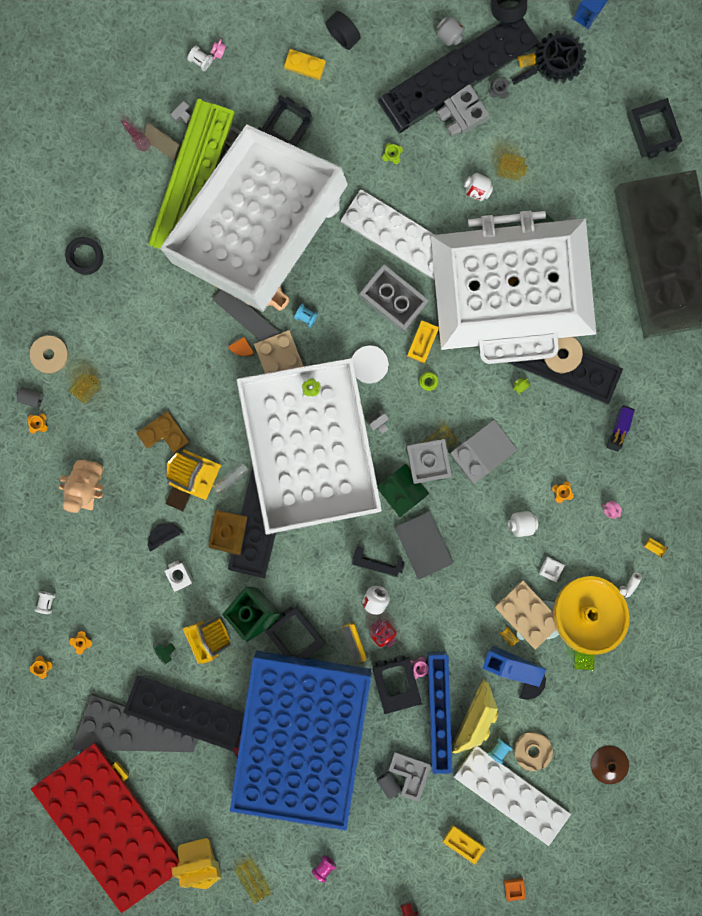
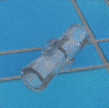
M241 462L232 471L226 472L225 476L212 486L221 495L226 489L236 485L237 481L250 472V470Z

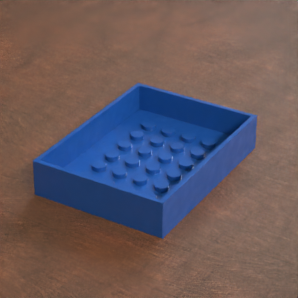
M256 651L251 669L230 812L347 831L371 682L370 668Z

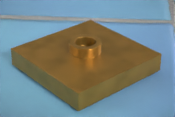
M215 510L208 548L240 555L247 516Z

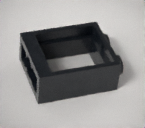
M668 98L632 109L627 115L641 158L648 156V159L658 156L659 152L666 150V153H670L678 149L677 146L682 142V138ZM663 112L672 140L649 147L640 119Z
M297 606L287 608L282 613L284 616L280 620H276L266 630L267 635L282 654L291 657L293 655L274 631L292 616L296 615L315 641L295 657L307 659L325 644V640Z

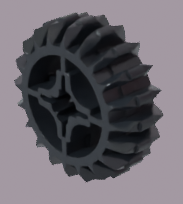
M558 30L554 35L550 32L547 38H542L541 43L537 46L538 50L535 52L537 57L535 64H538L537 71L543 70L542 77L546 74L549 75L548 81L552 77L555 78V84L558 83L559 79H561L562 83H565L567 79L572 81L574 76L578 77L579 71L583 70V64L586 62V57H584L586 50H583L584 43L578 44L579 37L574 39L573 33L569 36L566 35V30L563 31L562 35H560ZM551 47L553 55L547 60L546 50ZM574 54L575 64L570 67L569 58Z

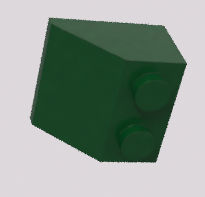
M407 464L403 465L377 486L378 491L399 517L403 516L429 494L421 483L413 484L412 473Z
M245 586L222 615L245 642H248L269 629L281 614L258 588Z

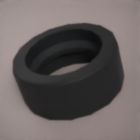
M491 0L492 16L501 22H516L526 14L527 0ZM504 1H515L519 3L518 5L510 8L502 7L499 5Z
M336 11L325 22L331 36L347 50H350L361 39L357 27L340 11Z
M75 238L70 241L65 251L67 264L78 274H93L103 264V250L91 238ZM82 245L92 247L96 255L94 262L87 267L77 265L73 257L75 250Z

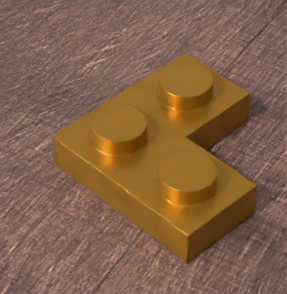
M168 411L136 433L147 449L164 439L172 452L176 453L190 443Z

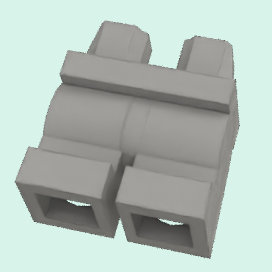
M470 84L450 99L444 101V106L437 111V116L441 122L449 117L452 119L453 123L446 127L451 137L459 133L463 135L477 125L488 121L489 113L481 101L478 102L479 98Z

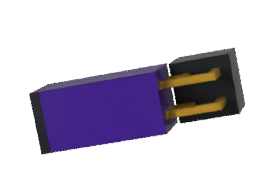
M625 405L619 409L614 429L608 439L606 448L616 452L622 448L624 436L630 430L635 409Z

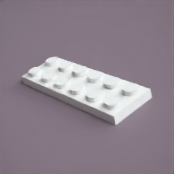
M360 189L341 219V223L435 280L431 235L434 234Z
M478 746L473 748L454 775L455 779L548 846L571 815L570 812L505 765L496 762Z

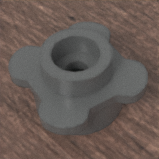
M501 78L492 79L490 82L492 86L490 96L493 98L496 96L508 97L509 81Z

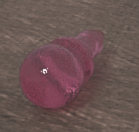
M122 120L125 130L133 137L131 141L135 142L136 148L139 151H147L150 148V140L146 136H142V132L137 133L130 123Z

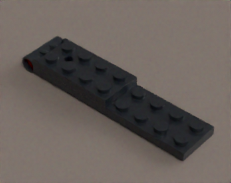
M524 18L511 23L501 22L458 50L454 49L394 87L389 93L379 98L378 103L398 134L444 106V101L450 99L470 84L473 87L517 59V57L536 47L539 41Z

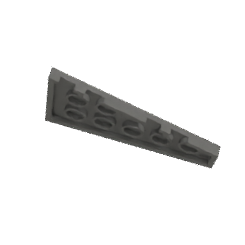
M92 694L72 750H85L96 742L101 750L194 752L198 739L123 713L125 705Z

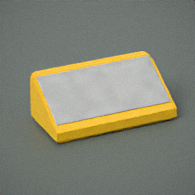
M355 623L343 625L341 628L353 662H365L367 656Z

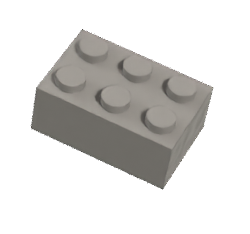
M385 264L359 294V298L403 334L429 302L427 298Z

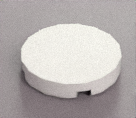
M371 345L364 346L358 349L352 356L356 378L362 383H377L386 375L389 365L388 358L380 348Z

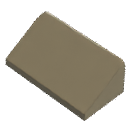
M148 123L146 125L144 140L174 161L179 154L180 145L152 124Z

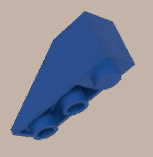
M493 645L482 668L498 676L538 687L546 672V668Z

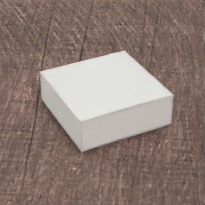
M546 557L538 574L557 582L565 565Z

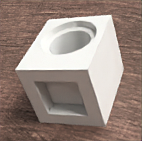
M177 560L169 564V569L165 570L174 592L194 583L185 561L179 563ZM176 570L183 572L182 580L175 578L174 573Z

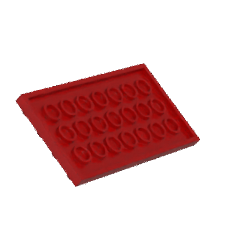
M94 742L36 783L30 790L122 914L174 877L172 868L178 867L179 856L125 781L121 779L122 777L114 769L99 745Z

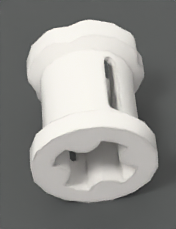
M194 46L187 60L200 66L202 71H206L212 63L213 57L200 51L198 46Z
M39 591V601L34 611L42 614H52L51 605L56 594Z

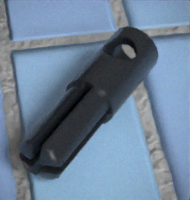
M533 66L531 69L512 78L513 84L515 85L537 74L536 67Z

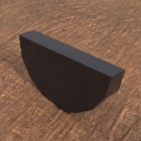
M171 523L157 525L151 530L148 538L149 551H153L184 532L180 527Z
M545 674L539 687L525 683L519 698L530 700L539 696L545 688Z

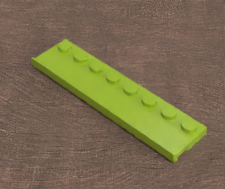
M199 98L197 99L148 243L149 246L158 249L162 247L218 166L235 111L205 102Z

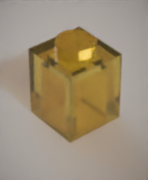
M503 153L497 177L519 181L522 176L525 177L527 165H525L526 158Z
M82 373L68 391L80 402L87 404L101 386L97 384L99 380L94 375L90 374L88 376Z

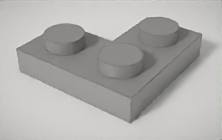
M394 751L388 771L405 776L400 795L419 802L431 763Z

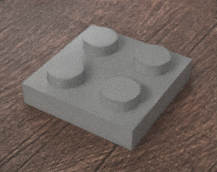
M445 439L407 446L413 484L452 477Z

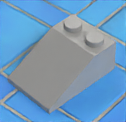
M493 420L450 452L449 455L470 483L475 484L517 451V449L498 423Z

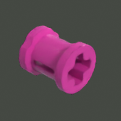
M323 855L322 861L311 872L319 881L325 883L328 874L332 869H336L337 866L329 857Z

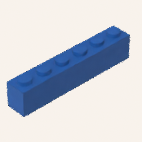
M427 652L431 770L433 774L452 773L448 653Z

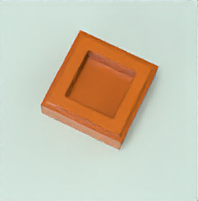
M523 878L504 880L507 901L526 899Z

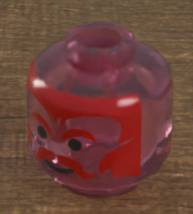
M380 618L369 627V636L378 647L386 645L389 648L396 642L397 630L389 620H382Z

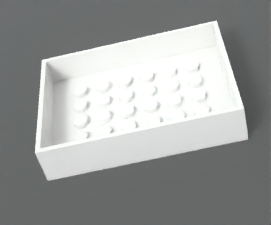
M246 124L160 249L172 264L264 311L348 186L340 167Z
M352 358L237 379L266 534L382 512ZM309 378L316 379L321 385L319 394L314 397H308L303 394L302 384Z

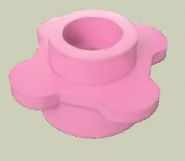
M219 39L218 43L214 42L211 50V53L214 54L213 60H215V57L221 59L226 44L221 43L222 39Z
M611 500L606 505H602L604 513L609 518L616 519L621 516L622 509L615 501Z
M419 657L415 661L411 660L415 679L418 676L422 677L428 674V666L425 663L426 659L424 657Z

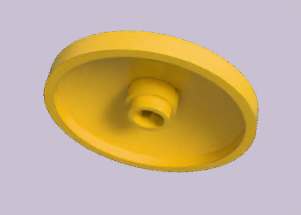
M586 576L569 582L561 589L554 604V623L560 637L569 647L580 653L588 655L607 653L616 648L627 633L630 619L627 602L620 593V590L603 578Z

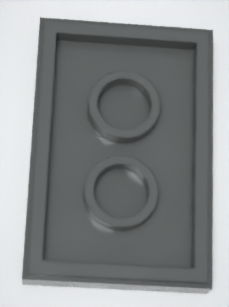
M429 511L394 527L418 580L453 564Z

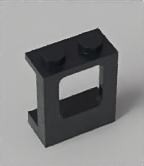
M279 95L278 104L263 127H258V130L296 147L313 122L312 115L307 108H300L295 105L294 100L287 96L284 98ZM284 110L291 111L303 120L291 140H287L273 131V126Z
M356 545L352 565L398 577V573L402 574L405 562L402 561L401 556L397 555L395 565L392 566L363 558L364 546Z
M399 655L394 657V661L380 660L375 662L372 670L384 714L422 705L409 657ZM403 666L409 690L389 696L386 692L382 671Z

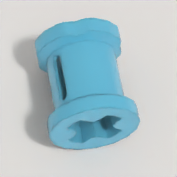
M301 304L294 319L307 323L308 327L311 328L319 313H314L305 308L304 304Z
M498 738L497 745L492 751L488 752V755L499 764H503V758L513 748Z

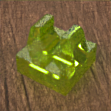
M574 650L573 668L578 670H594L595 655L583 654Z

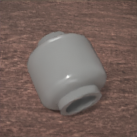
M446 16L436 27L438 29L437 36L446 46H451L452 44L457 46L464 38L462 34L465 29L455 17L448 18Z

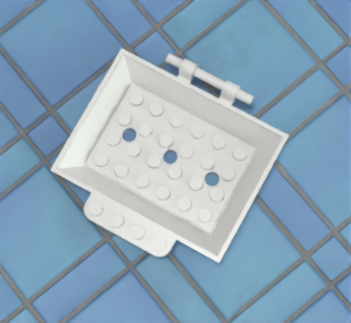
M530 210L521 211L520 214L494 217L493 215L481 216V218L468 219L469 227L482 226L483 230L431 235L441 350L479 346L480 357L486 364L549 359L557 354L558 338L595 335L596 325L586 218L534 224L533 220L546 219L545 211L532 212ZM519 221L521 223V226L494 227V224ZM549 273H557L559 280L556 283H551L548 280ZM510 277H517L519 285L511 287L508 284ZM471 281H478L480 283V288L477 291L469 289Z

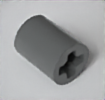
M21 387L19 392H16L17 402L40 408L44 397L43 393Z
M387 771L376 780L388 799L397 798L398 793L402 790L390 771Z

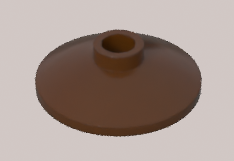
M604 746L593 754L591 771L598 781L604 784H616L626 777L629 770V760L620 748ZM613 763L614 768L612 770L608 769L609 764Z

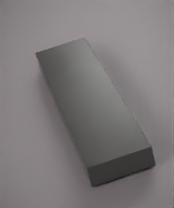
M220 290L212 299L258 340L263 341L281 334L249 305L237 297Z

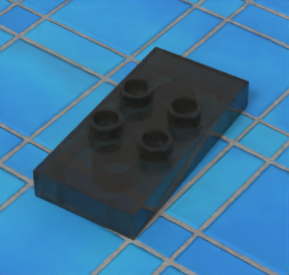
M696 170L619 183L614 192L644 339L701 329L702 197Z

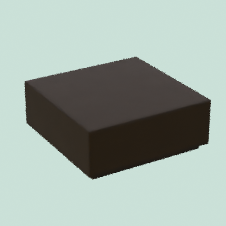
M173 487L165 504L184 512L191 494Z

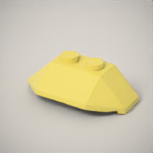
M485 679L482 680L451 745L452 753L454 754L481 745L483 740L486 741L489 737L491 723H495L497 720L498 708L490 685Z

